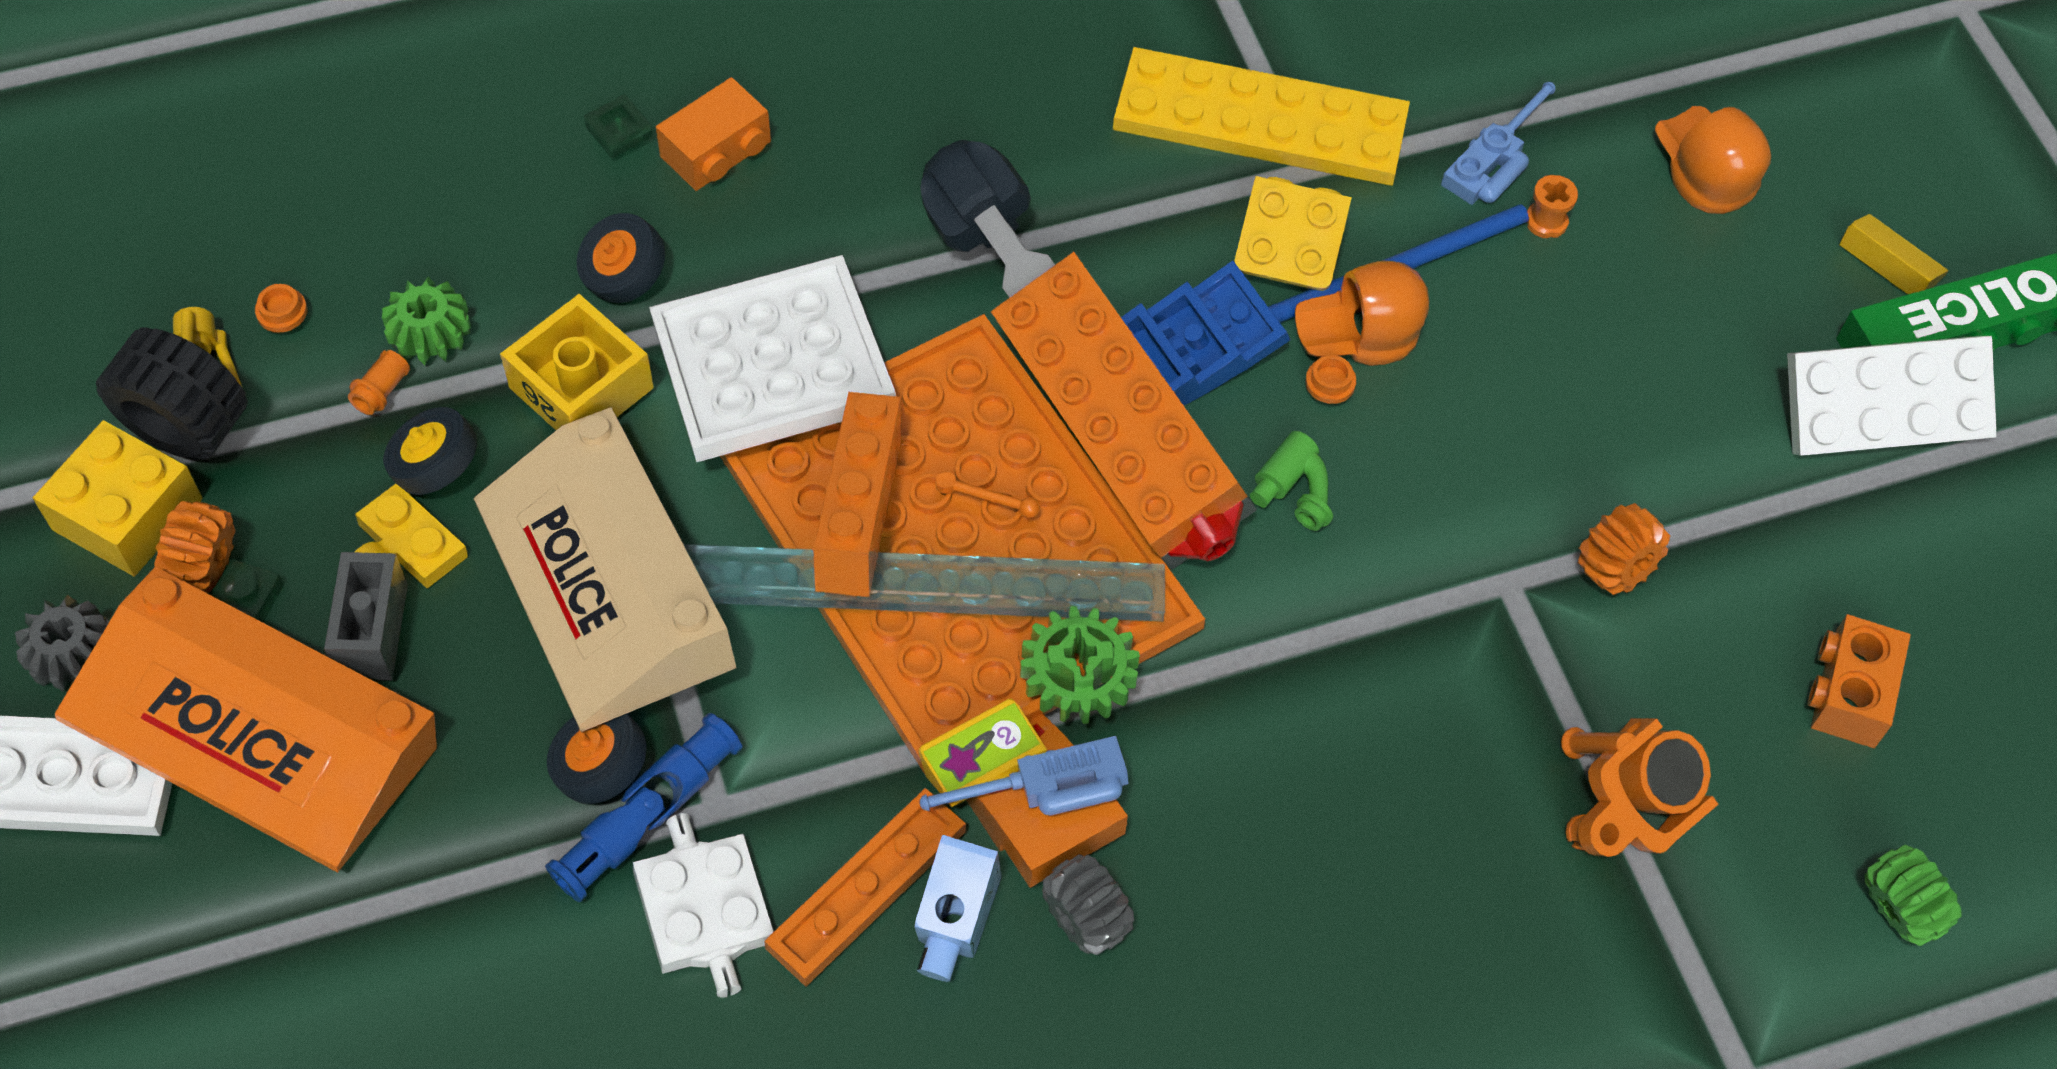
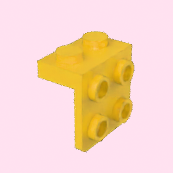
M1255 176L1235 256V264L1243 274L1318 291L1327 290L1332 282L1352 197L1344 196L1328 188L1312 189L1295 185L1293 182L1279 177L1263 178Z

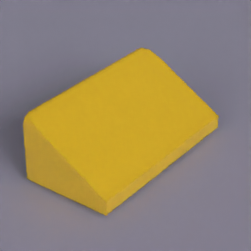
M1871 214L1851 223L1839 244L1906 294L1933 288L1949 271Z

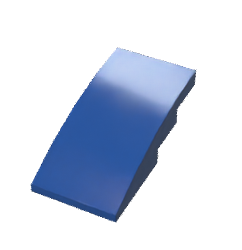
M1233 260L1196 287L1192 288L1187 281L1148 310L1140 303L1121 317L1183 405L1200 398L1247 370L1291 340L1287 331Z

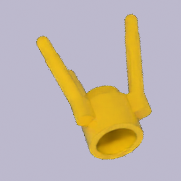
M187 307L177 311L173 316V334L187 339L211 354L212 350H216L220 362L241 385L227 348L226 332L215 329L214 315L207 309L200 307Z

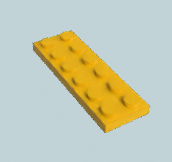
M1133 47L1114 116L1113 130L1393 186L1410 101Z

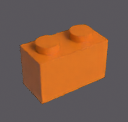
M732 77L656 126L660 157L695 191H698L711 181L721 179L729 169L747 157L758 154L771 142L768 110Z

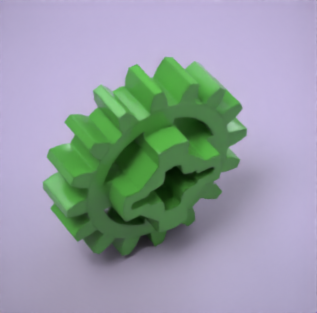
M1071 606L1069 618L1062 620L1059 614L1052 611L1049 613L1048 628L1038 623L1032 626V640H1024L1022 644L1021 657L1024 659L1020 661V678L1028 679L1026 681V694L1028 697L1041 694L1040 710L1043 713L1056 706L1060 708V721L1066 722L1071 712H1079L1082 723L1087 724L1089 723L1090 712L1093 710H1097L1105 719L1110 717L1111 701L1121 706L1126 705L1128 689L1136 688L1138 671L1134 669L1138 668L1140 655L1139 651L1130 650L1133 642L1131 632L1117 634L1118 618L1113 617L1104 624L1099 621V609L1093 608L1087 618L1080 617L1078 608ZM1075 653L1078 654L1079 663H1082V667L1085 670L1084 676H1081L1080 666H1077L1074 658ZM1106 683L1102 687L1096 689L1100 684Z

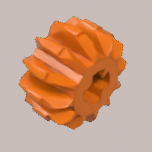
M181 501L175 507V510H172L167 515L166 525L160 529L161 537L159 543L155 546L158 553L154 565L188 584L209 593L216 583L223 579L224 569L226 565L230 564L229 556L234 548L232 539L236 532L231 513L219 509L218 506L203 502Z
M1636 503L1626 507L1619 505L1615 507L1611 515H1602L1601 521L1596 527L1589 528V537L1579 547L1581 554L1578 563L1584 569L1585 574L1601 589H1606L1612 595L1622 591L1628 593L1634 589L1637 583H1645L1647 576L1652 571L1658 570L1657 564L1668 553L1666 546L1671 535L1664 529L1663 524L1647 509H1642Z

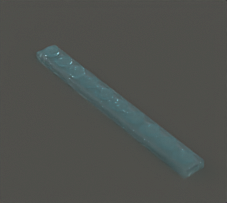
M683 544L715 604L1049 617V613L1055 611L1062 618H1069L1070 607L1076 606L1080 617L1088 618L1091 610L1097 608L1099 609V619L1116 617L1119 620L1164 621L1165 564L879 552L870 597L815 592L813 550Z

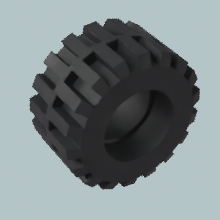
M142 327L139 330H135L98 377L95 384L97 386L96 391L105 406L131 432L165 452L191 460L209 459L248 405V400L245 397L246 393L242 386L222 363L187 339L156 328Z

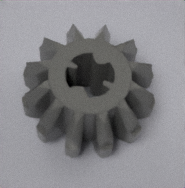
M69 595L65 597L59 607H55L53 603L44 599V612L40 615L25 613V623L28 625V628L15 632L16 643L20 647L16 651L17 659L23 669L29 671V674L36 683L45 686L51 682L55 688L60 689L62 692L65 691L71 680L76 679L109 623L107 617H103L97 606L90 603L89 600L79 605L76 599L71 598Z
M1079 854L1070 861L1066 859L1052 869V874L1043 879L1042 892L1043 898L1049 905L1048 911L1055 917L1058 927L1064 930L1069 940L1075 942L1081 951L1098 955L1107 948L1108 950L1112 949L1124 940V935L1133 930L1134 912L1128 905V897L1122 893L1119 888V882L1115 881L1110 876L1107 868L1100 866L1095 858Z

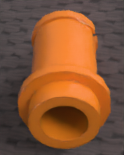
M383 350L377 361L362 379H354L349 386L350 393L348 394L349 402L358 411L366 415H372L375 411L384 410L387 405L386 398L401 379L409 373V364L398 353L392 350Z

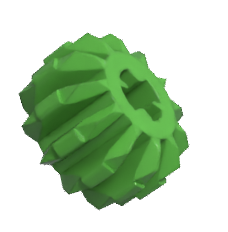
M428 276L422 286L415 287V285L407 280L406 292H390V305L382 308L386 340L388 344H391L392 348L398 349L399 354L405 360L417 355L418 360L425 366L431 356L438 355V357L446 362L447 350H462L463 336L470 334L471 323L467 314L469 310L466 300L462 298L461 294H455L454 288L450 286L448 281L435 286V283Z
M1905 844L1896 850L1891 849L1877 858V862L1867 868L1868 872L1864 876L1865 884L1869 888V896L1878 906V912L1884 915L1889 926L1895 928L1902 939L1918 946H1922L1930 940L1936 941L1947 934L1948 929L1958 923V919L1962 917L1961 907L1957 903V894L1950 888L1947 882L1948 878L1941 874L1935 862L1928 860L1923 851Z

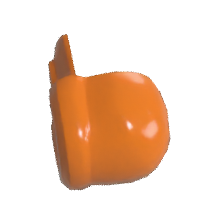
M1692 106L1676 117L1659 121L1655 126V133L1671 158L1670 169L1673 184L1679 194L1692 207L1706 213L1725 214L1740 209L1750 203L1761 187V180L1771 164V151L1763 131L1745 112L1735 107H1726L1711 113L1705 107Z
M1377 261L1350 270L1344 275L1341 290L1331 295L1311 298L1297 304L1295 308V321L1302 346L1309 355L1314 357L1351 355L1355 362L1369 366L1386 365L1400 361L1417 345L1420 331L1429 312L1428 288L1416 270L1401 262ZM1362 312L1363 316L1361 335L1356 328L1354 315Z

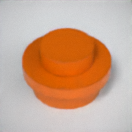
M274 284L266 287L259 294L255 305V315L259 324L264 329L277 333L287 332L298 327L304 321L307 315V304L303 295L291 286Z
M1326 355L1319 358L1308 368L1305 384L1310 395L1316 400L1327 404H1338L1352 396L1356 386V374L1346 359L1337 355Z

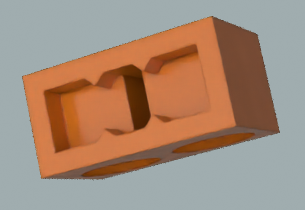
M1849 614L1845 616L1836 632L1827 630L1818 653V661L1825 663L1823 676H1816L1807 702L1808 706L1815 708L1811 729L1875 749L1892 726L1911 634ZM1854 653L1861 655L1867 661L1859 659L1857 656H1855ZM1843 697L1852 700L1858 707L1848 704Z

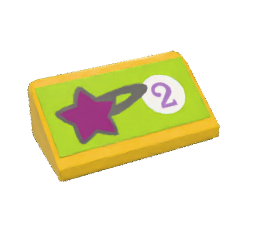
M1011 698L927 742L919 748L918 752L927 779L939 793H944L1006 778L1010 773L1019 771L1017 759L1028 755L1042 754L1047 749L1020 706ZM966 799L949 803V805L951 807H954L955 805L965 801Z

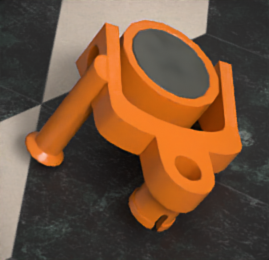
M1631 718L1620 732H1585L1578 727H1571L1566 730L1562 736L1561 744L1564 753L1569 758L1580 759L1585 754H1601L1588 770L1590 786L1599 802L1587 814L1576 815L1570 819L1566 828L1568 842L1576 841L1572 845L1574 849L1585 850L1588 854L1594 856H1616L1630 843L1643 852L1660 854L1666 852L1683 834L1718 805L1713 796L1705 795L1708 790L1711 773L1709 759L1703 746L1690 734L1679 730H1660L1663 726L1657 718ZM1637 810L1646 813L1670 814V816L1659 830H1656L1643 819Z

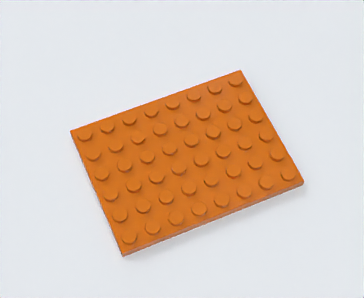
M985 314L884 362L896 396L901 397V444L870 597L815 592L813 547L842 422L720 456L923 772L924 768L918 752L922 745L1007 699L1012 698L1020 706L1029 721L1058 708L1053 706L1050 710L1043 713L1040 710L1041 694L1028 697L1026 694V681L1028 679L1020 678V661L1024 659L1021 657L1023 641L1032 640V626L1035 623L1048 628L1050 612L1055 611L1063 620L1069 618L1070 607L1076 606L1080 617L1087 618L1093 608L1099 609V621L1104 624L1113 617L1118 618L1117 634L1132 633L1133 642L1130 650L1139 651V664L1204 629L1205 617L1165 562L1149 545L1115 493ZM942 471H950L955 475L956 480L1020 500L1027 497L1034 498L1038 501L1040 510L1035 517L1026 518L1022 516L1020 510L954 490L949 494H943L936 489L935 478ZM1075 653L1074 658L1077 666H1080L1081 676H1084L1085 670L1082 667V663H1079L1078 654Z

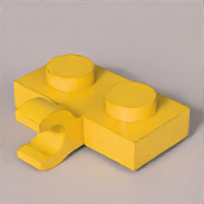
M394 484L355 514L358 525L376 541L362 545L355 552L396 554L399 563L427 589L468 558L466 546L397 484Z

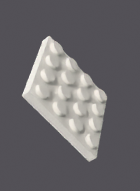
M843 255L649 307L696 462L842 422L848 392L896 396L895 389Z

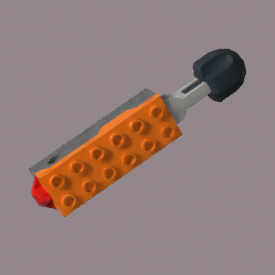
M958 140L939 149L925 165L921 181L922 203L928 218L950 248L958 252H969L983 243L987 249L993 247L1005 264L1002 288L1009 296V299L993 309L991 313L1149 545L1171 570L1188 558L1212 561L1223 556L1235 544L1239 522L1254 513L1257 508L1075 252L1055 265L1048 254L1027 251L1014 232L1019 227L1015 219L1028 209L1031 197L1028 186L1011 162L997 149L982 142Z

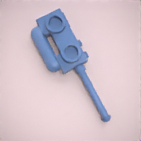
M1545 82L1542 86L1543 88L1508 124L1501 126L1493 122L1488 128L1484 127L1480 132V137L1477 140L1473 139L1469 144V148L1443 174L1441 186L1471 205L1478 199L1486 203L1496 201L1529 164L1527 155L1522 152L1524 141L1514 136V131L1549 94L1555 92V85L1552 82ZM1497 165H1500L1501 168L1490 178L1488 175Z
M1112 736L1067 748L1049 750L1038 755L1025 756L1024 758L1017 759L1019 771L1010 773L1009 777L932 796L924 794L920 798L919 803L923 810L930 811L931 807L1009 788H1012V790L1024 788L1029 808L1039 806L1043 814L1052 816L1118 799L1122 793V786L1128 785V773L1117 737Z

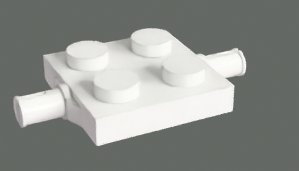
M680 814V827L677 816L674 815L666 821L675 849L663 855L633 862V874L662 974L689 966L710 967L717 996L720 998L727 997L728 987L732 996L741 991L732 960H735L748 950L765 946L764 941L773 933L744 835L740 834L709 843H697L689 814Z

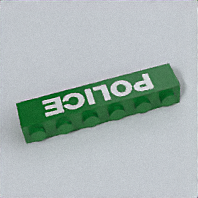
M2057 253L1851 310L1836 340L1841 348L1974 336H1992L1993 351L1998 347L2015 342L2017 345L2028 344L2043 334L2057 331Z

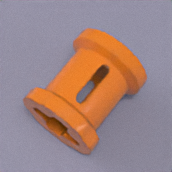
M1561 175L1544 176L1535 185L1533 191L1535 203L1530 205L1527 210L1529 217L1527 227L1538 237L1557 238L1565 233L1569 225L1567 213L1573 209L1577 202L1578 190L1575 184Z

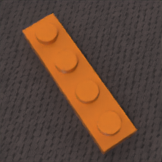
M926 788L764 941L765 949L805 987L933 864L942 835L959 839L966 832V823L944 804L931 807L930 811L921 808L920 798L924 794L927 796L933 795Z

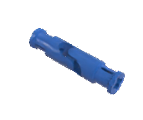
M708 713L702 718L703 726L682 746L673 745L626 790L621 800L622 802L626 801L624 806H620L611 812L599 814L581 831L582 839L560 860L551 859L545 865L546 870L556 884L577 902H581L586 898V889L609 867L616 869L635 851L647 826H649L647 828L649 831L661 826L709 781L708 773L727 755H737L742 750L743 746L730 726L713 713ZM660 777L664 779L673 790V799L666 810L660 794L643 786L650 778ZM591 856V860L577 872L576 869Z

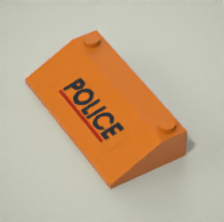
M156 566L120 603L55 712L56 720L337 873L437 749L434 712Z

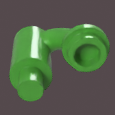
M1292 431L1255 475L1257 486L1250 493V498L1256 505L1265 508L1273 498L1283 499L1299 478L1305 474L1309 482V494H1303L1299 498L1294 513L1297 520L1304 527L1318 531L1321 527L1328 526L1333 520L1332 510L1328 506L1329 484L1327 469L1322 458L1319 456V448L1314 440L1305 433Z

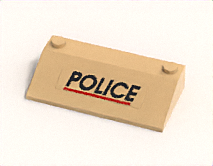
M611 407L561 426L474 497L486 528L581 732L736 668L727 627Z

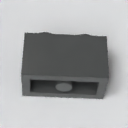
M341 552L324 650L329 658L371 680H393L408 586L396 554Z

